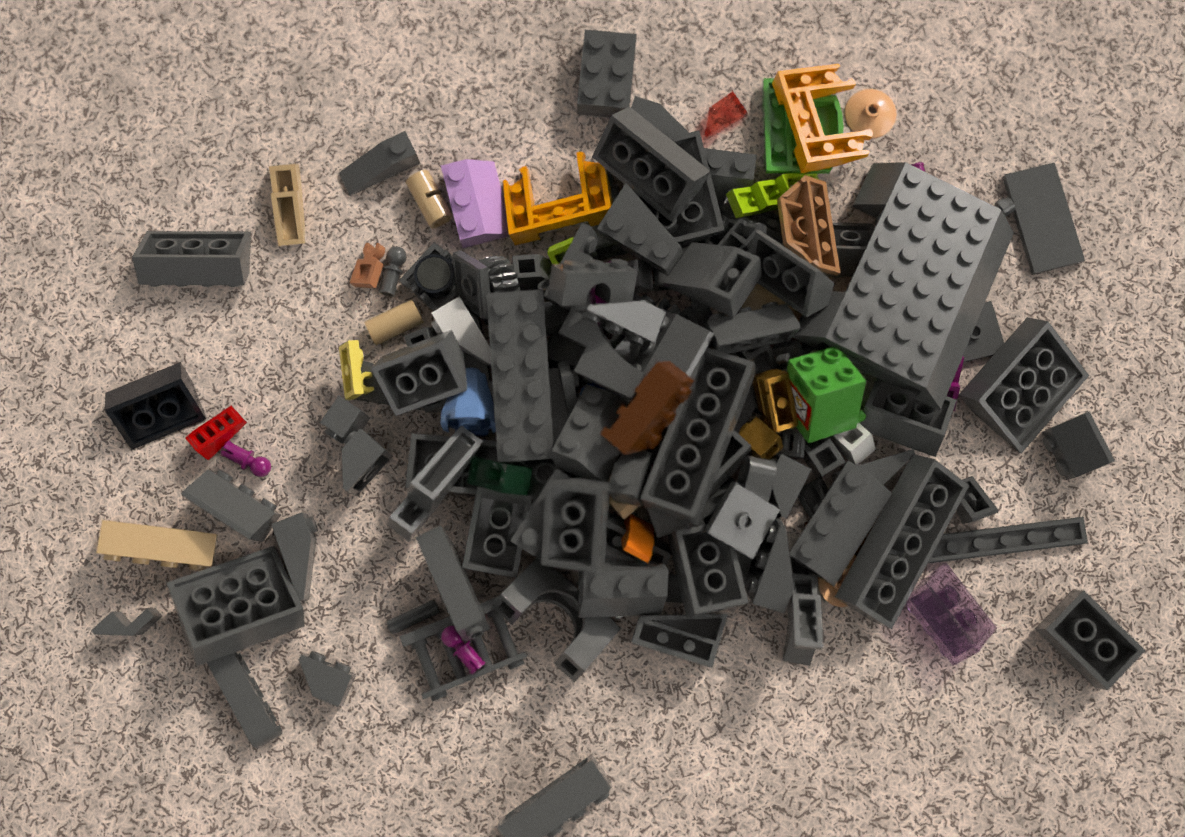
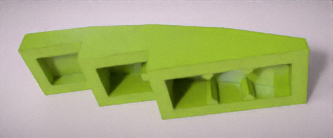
M782 174L774 180L756 182L751 187L732 189L726 193V196L736 218L777 210V199L805 175L815 179L819 178L817 174Z

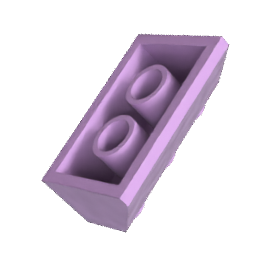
M465 159L441 165L462 247L466 248L509 237L506 206L494 161Z

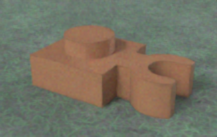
M370 243L365 244L363 248L364 258L357 259L350 284L356 288H376L384 265L379 261L385 254L386 249L380 243H377L375 247Z

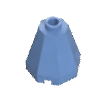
M466 368L468 389L447 398L441 411V426L443 431L449 432V429L453 428L456 432L462 425L475 436H486L489 429H492L493 433L496 432L495 411L491 392L484 373H481L477 368Z

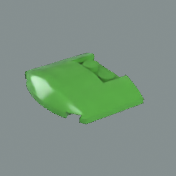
M763 78L762 109L766 173L829 174L833 167L807 173L800 172L794 153L797 144L785 107L778 104L772 85L774 78ZM836 94L813 99L824 135L842 134L843 116Z

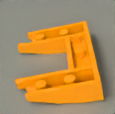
M839 64L778 71L772 82L778 104L784 105L797 144L794 153L801 173L840 166L866 158L869 155L870 151L862 149L864 140L872 138V129L825 136L813 99L854 89L856 83L852 78L843 82L835 74L840 68Z
M576 152L582 193L535 205L527 166L519 169L523 177L510 186L506 179L503 180L508 233L514 245L539 240V233L588 221L590 226L599 225L613 204L606 168L600 163L585 161L586 155L584 152Z

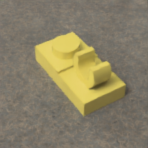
M348 340L339 347L345 400H353L362 394L374 391V387H366L363 384V379L371 378L372 373L363 372L361 374L363 351L359 348V340Z

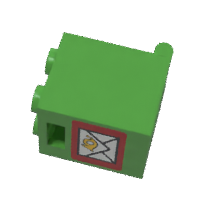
M830 347L788 361L787 372H789L799 424L796 427L808 443L855 429L857 423L865 420L866 414L862 410L860 411L866 380L842 351Z

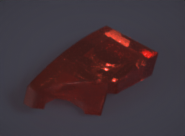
M733 91L709 107V116L704 132L705 137L708 139L748 115V112Z

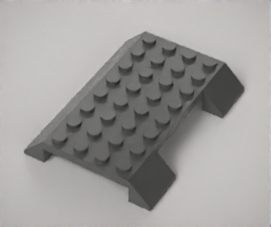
M906 162L873 163L852 207L874 218L880 214L879 219L846 291H832L828 306L808 317L801 315L799 319L800 330L793 338L815 349L821 342H824L918 389L914 397L915 399L940 410L1014 232L1001 209Z

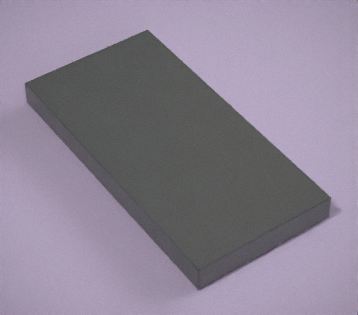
M1055 162L1005 174L1002 179L1007 195L1015 206L1013 215L1031 274L1035 275L1083 263L1085 258Z

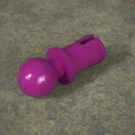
M231 441L224 445L223 448L226 450H222L220 455L241 465V469L245 470L249 466L251 473L257 477H265L270 473L271 463L266 457L258 456L254 458L255 452L253 450L247 451Z
M454 625L448 626L442 631L441 639L443 644L456 649V652L452 655H457L471 674L475 673L485 664V661L470 646L471 641L469 640L464 643L463 638L459 635Z

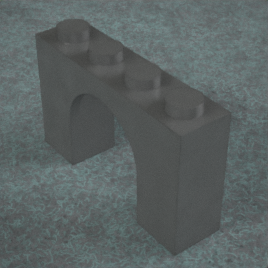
M536 558L503 591L492 605V608L511 625L530 606L538 602H550L564 609L573 622L574 637L571 644L554 664L575 682L621 628L611 617L579 618L578 589L553 566L541 565V559Z

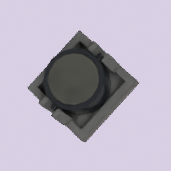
M434 242L400 278L399 282L427 307L435 311L456 299L453 257L447 250H443Z

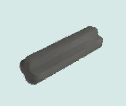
M431 600L387 621L389 631L392 634H396L439 614V606L435 600Z

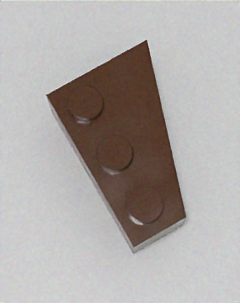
M670 361L656 362L634 391L637 395L627 408L622 405L617 411L621 416L611 429L605 426L600 434L624 454L654 449L662 439L661 433L665 427L669 426L676 418L677 413L675 411L679 405L684 403L690 396V388L695 380Z

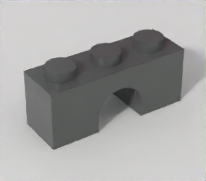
M612 259L611 263L588 260V263L581 264L576 261L566 260L564 264H552L547 297L561 306L586 305L588 292L596 285L594 295L607 303L633 301L638 271L628 266V262L620 259Z

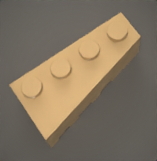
M102 520L96 553L104 554L103 560L121 561V556L133 557L132 563L149 565L150 560H159L163 567L178 568V563L190 564L189 570L201 571L206 569V566L213 567L218 534Z

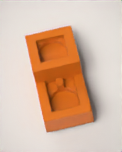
M630 514L624 520L627 531L621 539L623 549L648 563L653 551L654 528L650 523Z

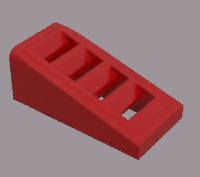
M229 406L192 431L185 439L198 454L209 461L247 421L233 406ZM230 418L234 420V422L231 424H229L228 422Z

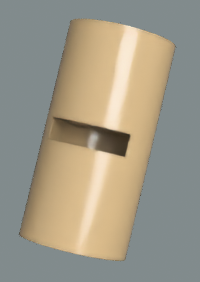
M428 170L416 172L406 180L412 196L431 229L438 228L453 218L452 212Z
M413 299L364 323L373 342L377 346L424 323Z

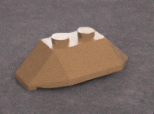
M805 175L777 199L783 246L820 271L838 275L840 274L827 185L825 181Z

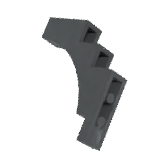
M581 223L560 264H564L566 260L576 261L580 264L588 263V260H594L589 254L597 246L598 235L591 226ZM596 285L589 290L586 305L596 304V295H594ZM548 286L544 296L552 304L570 311L559 333L566 340L585 348L574 371L582 378L633 401L637 395L634 390L646 374L630 365L618 355L605 335L601 323L593 324L582 319L583 314L573 310L575 306H561L547 297Z

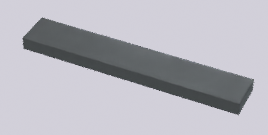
M1084 517L943 534L928 563L1088 544Z

